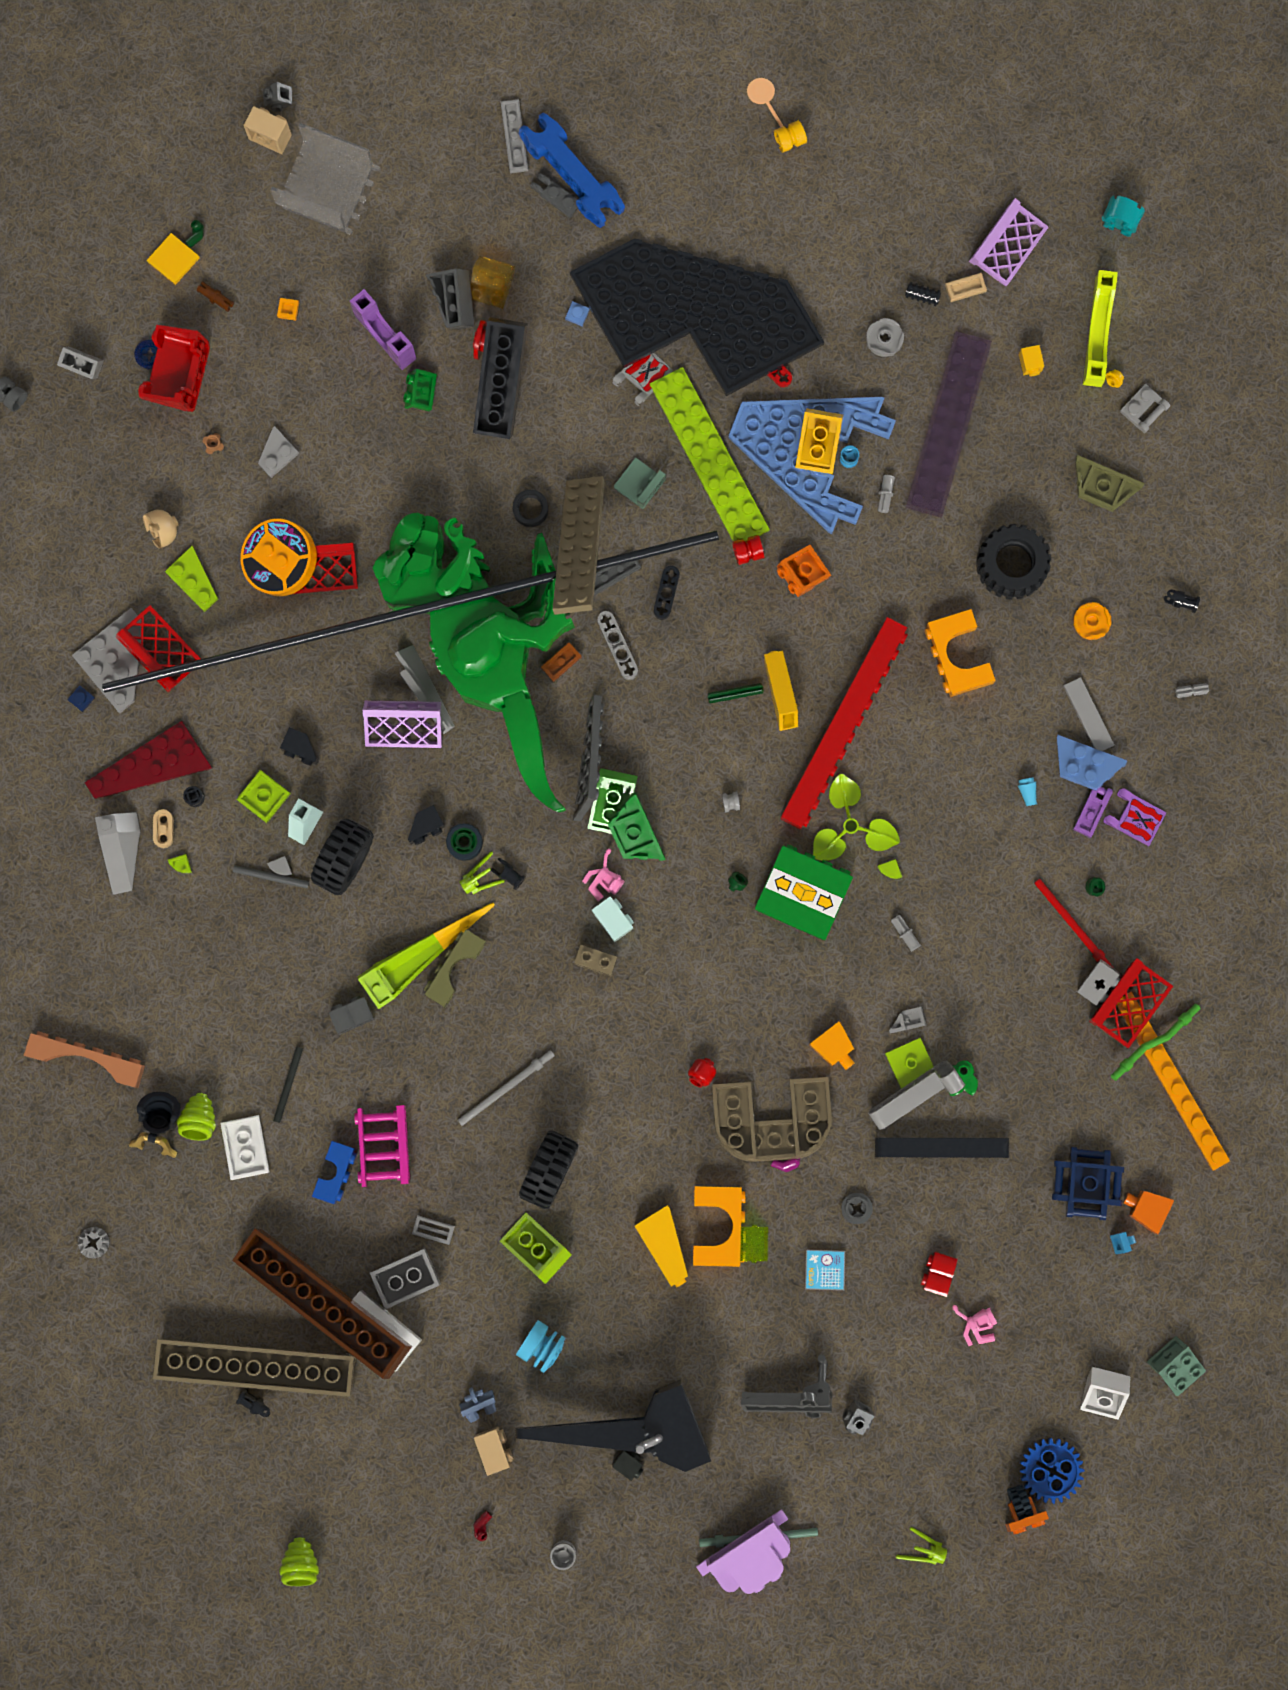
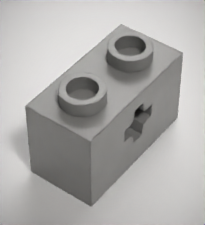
M68 346L62 348L57 365L90 379H96L99 376L104 360Z
M1100 959L1077 992L1095 1005L1099 1002L1103 1003L1109 995L1106 993L1110 987L1114 988L1120 981V978H1118L1120 972ZM1103 979L1105 986L1096 987V980L1100 981Z

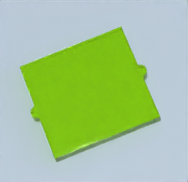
M752 1225V1227L741 1226L740 1261H751L752 1263L768 1261V1227H757V1225Z

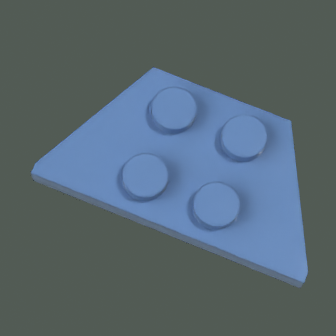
M1057 736L1061 778L1096 791L1105 781L1112 778L1118 770L1127 764V760L1063 736Z

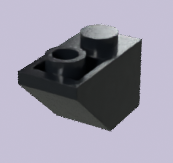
M289 727L280 747L284 751L283 755L292 759L295 756L302 759V763L309 766L312 763L317 765L319 761L308 735Z
M434 805L416 813L408 837L410 844L415 843V845H419L426 841L425 837L431 834L434 837L443 832L442 829L445 826Z

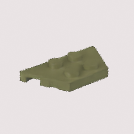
M1079 455L1075 459L1078 498L1111 512H1114L1145 484Z

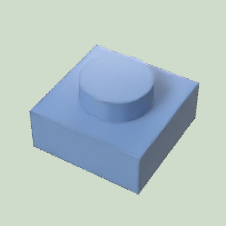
M572 301L565 320L583 327L590 309Z

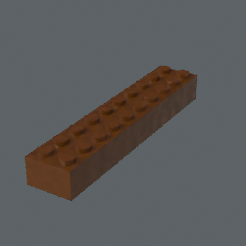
M255 1228L232 1260L382 1379H390L412 1348V1345L262 1229Z

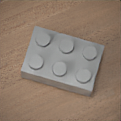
M426 1249L370 1273L385 1309L441 1285Z

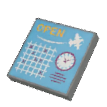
M806 1250L805 1289L844 1290L845 1251Z

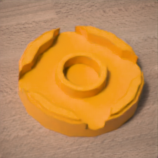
M1088 602L1081 605L1075 612L1073 625L1081 637L1088 640H1097L1109 631L1111 615L1108 609L1099 603Z

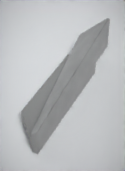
M412 645L397 651L395 655L405 668V670L400 672V675L417 699L422 702H441V732L445 734L455 726L415 647ZM432 718L437 723V718Z

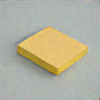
M170 233L147 259V262L176 285L200 257Z

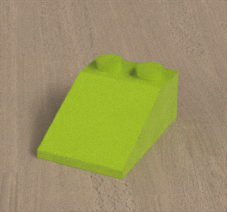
M527 1213L500 1240L512 1254L545 1284L572 1255Z

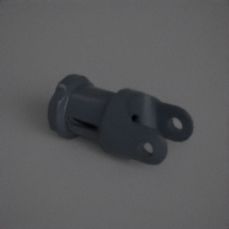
M1171 589L1167 592V596L1164 597V601L1176 608L1183 607L1195 613L1200 597L1189 596L1183 591Z
M498 858V861L504 865V871L502 874L494 868H491V871L501 880H506L514 886V890H517L524 882L526 876H521L513 869L512 865L502 858Z
M245 1388L236 1404L243 1405L253 1415L260 1414L263 1417H268L270 1409L264 1405L263 1399L260 1397L256 1398Z

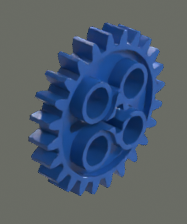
M1051 1437L1048 1439V1443L1041 1439V1445L1033 1442L1035 1448L1031 1449L1028 1447L1027 1449L1030 1454H1023L1026 1461H1020V1464L1025 1466L1019 1470V1472L1025 1474L1020 1479L1027 1481L1024 1488L1031 1487L1029 1494L1033 1495L1036 1493L1035 1498L1037 1500L1043 1496L1044 1503L1048 1501V1498H1050L1052 1504H1055L1056 1498L1062 1503L1063 1496L1070 1499L1069 1492L1076 1494L1074 1487H1081L1077 1481L1084 1480L1079 1475V1473L1084 1472L1083 1468H1079L1083 1461L1076 1460L1080 1454H1073L1072 1452L1075 1448L1071 1446L1067 1449L1068 1442L1065 1441L1061 1445V1441L1058 1438L1055 1443H1053ZM1046 1452L1052 1453V1459L1049 1462H1044L1043 1455ZM1040 1461L1041 1463L1047 1465L1050 1468H1053V1466H1055L1054 1469L1057 1472L1065 1475L1067 1477V1480H1064L1053 1473L1050 1474L1048 1470L1040 1467L1036 1464V1462ZM1065 1461L1069 1462V1470L1062 1472L1061 1464ZM1038 1469H1041L1043 1471V1477L1039 1480H1036L1034 1478V1472ZM1055 1479H1059L1061 1483L1058 1489H1052L1051 1483Z

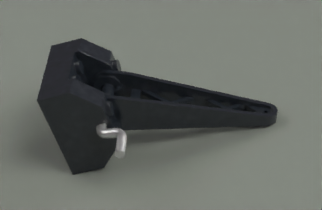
M681 1380L656 1389L644 1417L515 1428L516 1439L632 1451L638 1454L652 1453L653 1457L657 1456L659 1461L684 1472L711 1462L710 1453Z

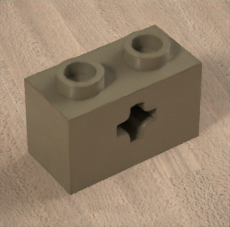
M580 945L574 964L611 977L617 957Z

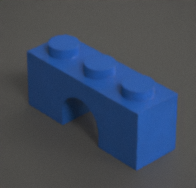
M331 1141L325 1160L331 1161L336 1165L337 1174L331 1180L318 1178L312 1197L331 1204L341 1201L344 1191L341 1190L343 1183L348 1182L351 1174L348 1171L349 1166L355 1163L357 1153H354L355 1148Z

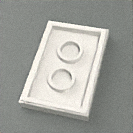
M259 1115L220 1123L230 1179L235 1180L270 1173Z

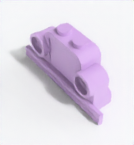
M782 1509L698 1564L696 1568L702 1576L711 1572L720 1586L727 1592H734L739 1586L747 1594L760 1592L765 1587V1584L778 1580L783 1572L782 1559L787 1557L790 1552V1541L787 1535L781 1531L779 1525L787 1521L788 1517Z

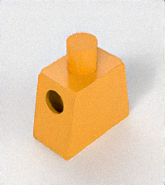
M839 1021L809 1044L831 1066L839 1061L844 1069L847 1070L854 1064V1061L848 1055L854 1047Z

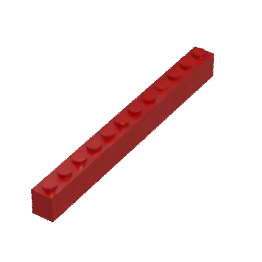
M888 617L886 618L783 812L781 820L800 830L802 826L807 827L811 819L808 816L811 809L816 810L820 802L817 799L820 792L825 793L829 785L826 781L829 775L834 776L838 768L835 764L838 759H843L847 751L844 749L846 743L851 744L855 736L853 730L855 726L860 727L864 719L862 713L864 709L869 710L873 702L870 698L873 692L878 693L882 685L879 681L882 676H887L891 668L888 664L890 660L895 661L899 650H897L899 643L904 644L908 636L905 633L908 627Z

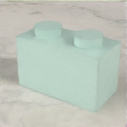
M610 896L593 908L592 912L612 940L616 942L633 929L632 924L634 922L628 914L624 915L620 909L623 907L616 898L613 900Z

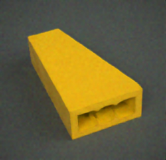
M771 651L768 654H764V663L779 731L798 727V709L783 651Z
M667 1205L636 1224L635 1228L671 1287L675 1285L677 1288L687 1282L685 1278L688 1277L671 1211Z

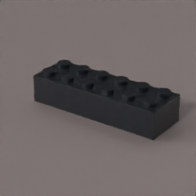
M493 317L487 320L473 433L505 439H511L513 436L528 323Z

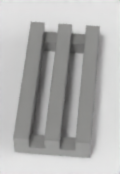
M417 1215L412 1234L450 1245L455 1226ZM422 1220L449 1228L450 1230L446 1232L419 1223ZM417 1229H425L448 1237L445 1240L418 1232Z

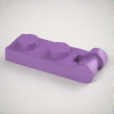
M1100 787L1096 791L1091 790L1074 826V831L1089 838L1092 837L1112 795V789ZM1097 793L1103 796L1102 800L1096 798Z

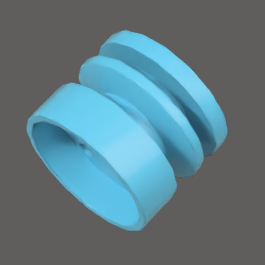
M537 1320L516 1356L526 1362L532 1356H535L536 1359L533 1367L536 1368L541 1360L544 1362V1365L540 1371L544 1373L554 1364L561 1353L566 1338L561 1336L559 1341L555 1342L553 1339L558 1332L555 1331L550 1337H547L546 1333L549 1327Z

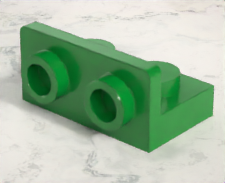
M414 369L408 373L406 377L407 391L403 397V402H405L404 408L409 409L413 407L428 412L432 410L437 374L420 369Z

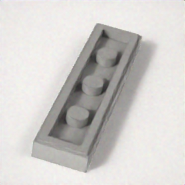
M519 99L500 101L510 173L528 171L525 144L519 136V129L522 127Z
M1081 677L1065 684L1063 688L1093 748L1105 751L1113 747L1114 743Z

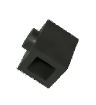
M622 1451L612 1465L614 1469L630 1481L633 1478L638 1479L644 1470L641 1468L643 1466L642 1458L635 1452L630 1454L627 1451Z

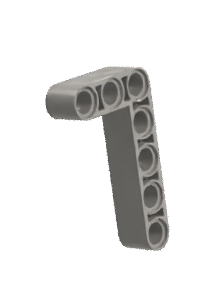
M945 1060L873 1107L868 1114L878 1129L881 1130L942 1089L946 1088L950 1094H954L960 1091L965 1086V1083L955 1068Z

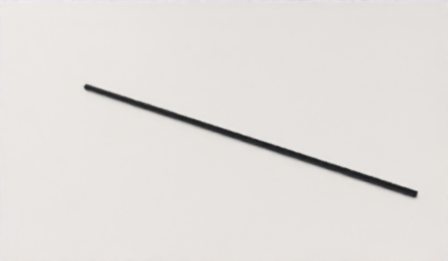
M716 530L597 560L596 570L719 540ZM556 571L103 683L102 688L104 693L552 582L556 578Z

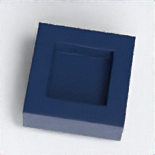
M79 685L67 700L84 712L95 697Z

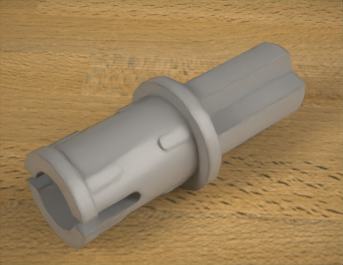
M892 475L883 476L881 491H879L878 511L880 513L889 512L895 477Z
M897 915L891 920L900 934L899 938L904 940L911 952L921 946L912 933L913 929L908 927L901 915Z

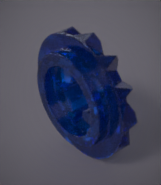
M144 340L137 345L134 357L140 367L148 370L153 368L157 347L152 340ZM151 348L152 353L155 355L151 356V359L148 361L147 356L143 354H147Z

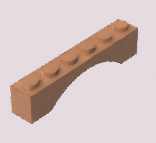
M37 1031V1034H30L24 1056L45 1062L62 1056L86 1057L103 1066L117 1083L139 1088L145 1068L144 1065H140V1060L130 1058L129 1061L122 1059L123 1055L112 1052L110 1056L103 1054L104 1050L95 1047L91 1051L85 1049V1044L74 1042V1045L67 1044V1039L56 1036L55 1040L48 1038L49 1034Z

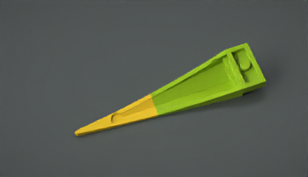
M494 903L476 910L373 964L371 968L357 976L377 1008L380 1009L395 999L437 956L456 940L461 931L464 933L466 929L494 907Z

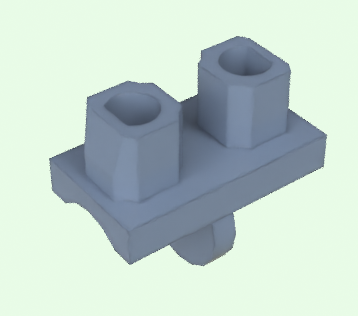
M473 1387L469 1388L470 1394L464 1397L465 1402L459 1404L462 1416H466L470 1423L479 1419L477 1411L484 1408L487 1415L496 1412L495 1397L492 1390L483 1393L482 1389L475 1392Z

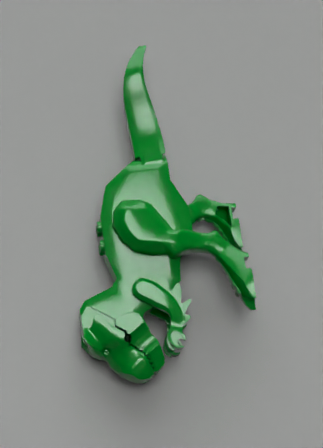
M411 513L398 523L392 535L389 550L377 558L372 568L378 579L383 598L390 609L395 611L489 587L481 571H490V567L480 561L484 559V554L473 548L477 545L474 539L464 537L462 524L458 528L453 526L458 523L456 518H451L444 524L445 534L451 540L454 550L458 553L446 569H442L441 561L445 547L443 530L435 517ZM539 533L534 543V549L531 552L532 576L556 571L543 533ZM556 578L552 582L532 586L527 599L510 607H506L492 596L427 612L430 615V635L432 638L429 644L435 657H438L435 659L441 675L445 674L465 703L503 713L515 759L526 785L532 794L548 808L558 813L566 811L565 807L554 796L547 781L540 728L525 681L529 649L534 647L542 651H548L557 638L575 628L572 619H566V616L570 615V613L556 615L553 613ZM544 616V620L540 622V625L531 626L527 624V622L534 618H542Z

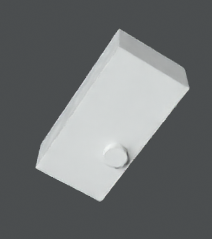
M360 1290L353 1300L412 1345L410 1351L395 1370L396 1372L422 1339L363 1290Z

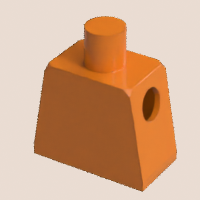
M1140 1191L1138 1197L1127 1193L1123 1200L1124 1204L1132 1207L1129 1216L1154 1234H1159L1174 1202L1172 1199L1146 1191Z

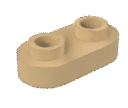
M162 809L157 811L153 817V841L160 848H168L173 843L174 818L169 811ZM167 817V822L161 823V818ZM163 835L167 836V840L165 842H161L160 838Z

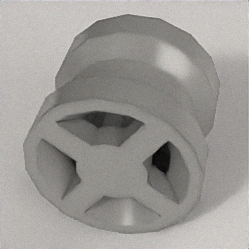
M737 791L730 795L722 794L725 813L733 809L736 811L740 810Z

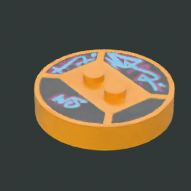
M285 519L266 520L254 527L247 535L241 549V567L247 581L257 590L273 596L291 595L302 589L312 577L317 561L316 547L310 534L300 525Z

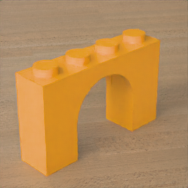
M972 609L928 622L925 634L927 639L932 641L931 652L933 657L938 659L937 670L939 675L944 677L943 688L945 693H949L950 697L994 684L996 680L990 663L970 669H961L954 666L947 656V644L952 638L977 629Z
M694 1186V1206L722 1208L731 1217L733 1228L730 1237L720 1245H693V1266L740 1267V1262H744V1251H741V1243L745 1241V1231H741V1223H745V1211H741V1203H745V1191H742V1187Z

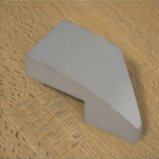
M922 1007L902 1011L889 1030L890 1034L926 1026Z

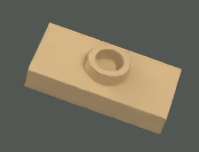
M982 273L945 284L950 302L987 291Z

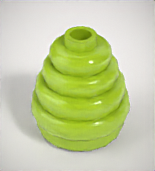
M197 1093L196 1096H192L181 1111V1115L177 1119L178 1133L182 1137L196 1141H204L212 1137V1132L216 1128L215 1115L211 1106L212 1101L207 1098L206 1094Z
M294 1538V1542L288 1544V1550L285 1551V1557L281 1561L282 1566L279 1568V1573L282 1576L281 1581L288 1586L312 1585L317 1581V1575L319 1574L314 1551L311 1549V1544L305 1538Z

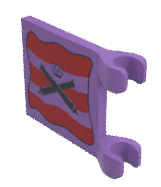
M1120 789L1117 796L1129 801L1119 821L1113 816L1108 815L1104 818L1103 822L1150 846L1166 812L1133 795L1128 790Z

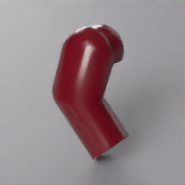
M487 1510L473 1524L474 1536L482 1542L487 1539L486 1524L492 1518V1515Z

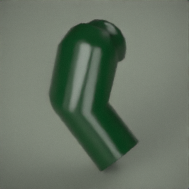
M194 220L191 223L192 235L185 240L189 248L203 239L204 226L199 220Z

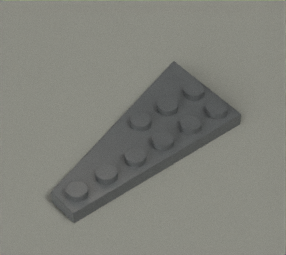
M594 695L588 706L586 727L589 729L586 732L583 743L587 747L584 755L581 757L578 786L581 789H579L575 801L579 808L576 814L573 815V821L581 822L589 808H592L593 802L597 801L599 796V789H596L600 778V772H597V768L601 761V755L598 754V750L602 743L599 732H601L603 726L600 715H602L604 704L601 703V696Z

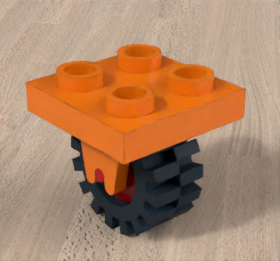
M1022 1484L1007 1489L1010 1501L1008 1507L1013 1522L1005 1524L1008 1532L1013 1531V1534H1019L1027 1531V1526L1032 1525V1528L1045 1525L1044 1520L1049 1519L1047 1512L1037 1513L1031 1496L1027 1497Z

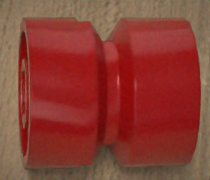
M759 535L748 537L747 541L740 539L732 542L738 565L749 563L750 559L753 561L764 559V551Z

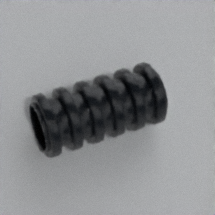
M910 281L905 296L906 298L911 297V300L915 298L918 302L922 300V303L928 302V305L932 303L936 307L941 296V290L935 291V288L929 289L930 287L928 286L927 288L924 285L918 286V283L914 285Z

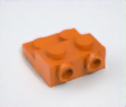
M811 545L783 559L777 565L779 577L785 578L788 582L789 591L792 594H796L797 597L812 590L814 586L831 576Z

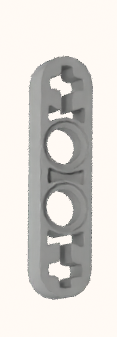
M603 611L598 616V625L621 675L626 680H633L638 674L637 665L613 614L609 611ZM605 615L607 618H611L609 620L610 626L615 625L616 627L609 629L607 632L604 631V629H608L606 623H601ZM617 633L619 640L611 642L608 639L609 634ZM620 649L627 652L626 658H617V651ZM630 659L631 662H628L630 669H635L633 675L625 674L626 666L625 664L620 666V663H625Z

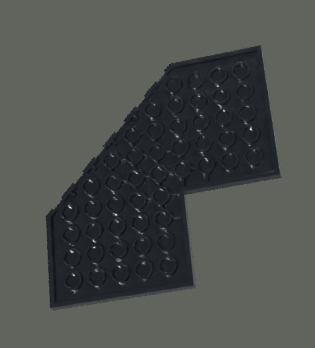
M636 238L570 272L572 280L624 368L690 334L724 394L728 396L824 345V340L786 279L769 277L768 274L757 271L751 272L744 270L742 267L718 263L717 260L706 257L700 258L693 256L691 253L671 250L668 247L655 243H645Z

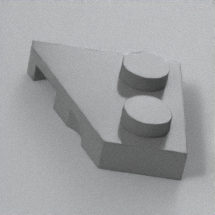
M274 426L258 464L272 478L292 461L299 452Z

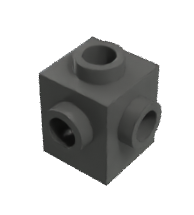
M276 82L264 88V107L270 108L274 112H280L292 105V87Z
M853 1400L850 1407L845 1409L842 1420L847 1431L863 1436L865 1431L871 1427L874 1414L871 1407Z

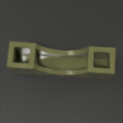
M467 929L464 933L462 931L459 933L455 940L457 942L454 949L450 948L445 955L447 960L444 965L440 964L434 973L437 976L433 982L430 980L424 988L426 991L424 995L446 1008L455 994V990L450 982L452 968L463 959H477L486 945V941Z

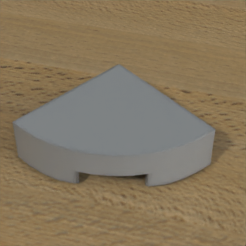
M285 856L267 863L269 868L279 875H292Z

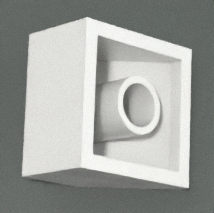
M1092 1367L1087 1377L1080 1410L1119 1419L1130 1394V1376Z

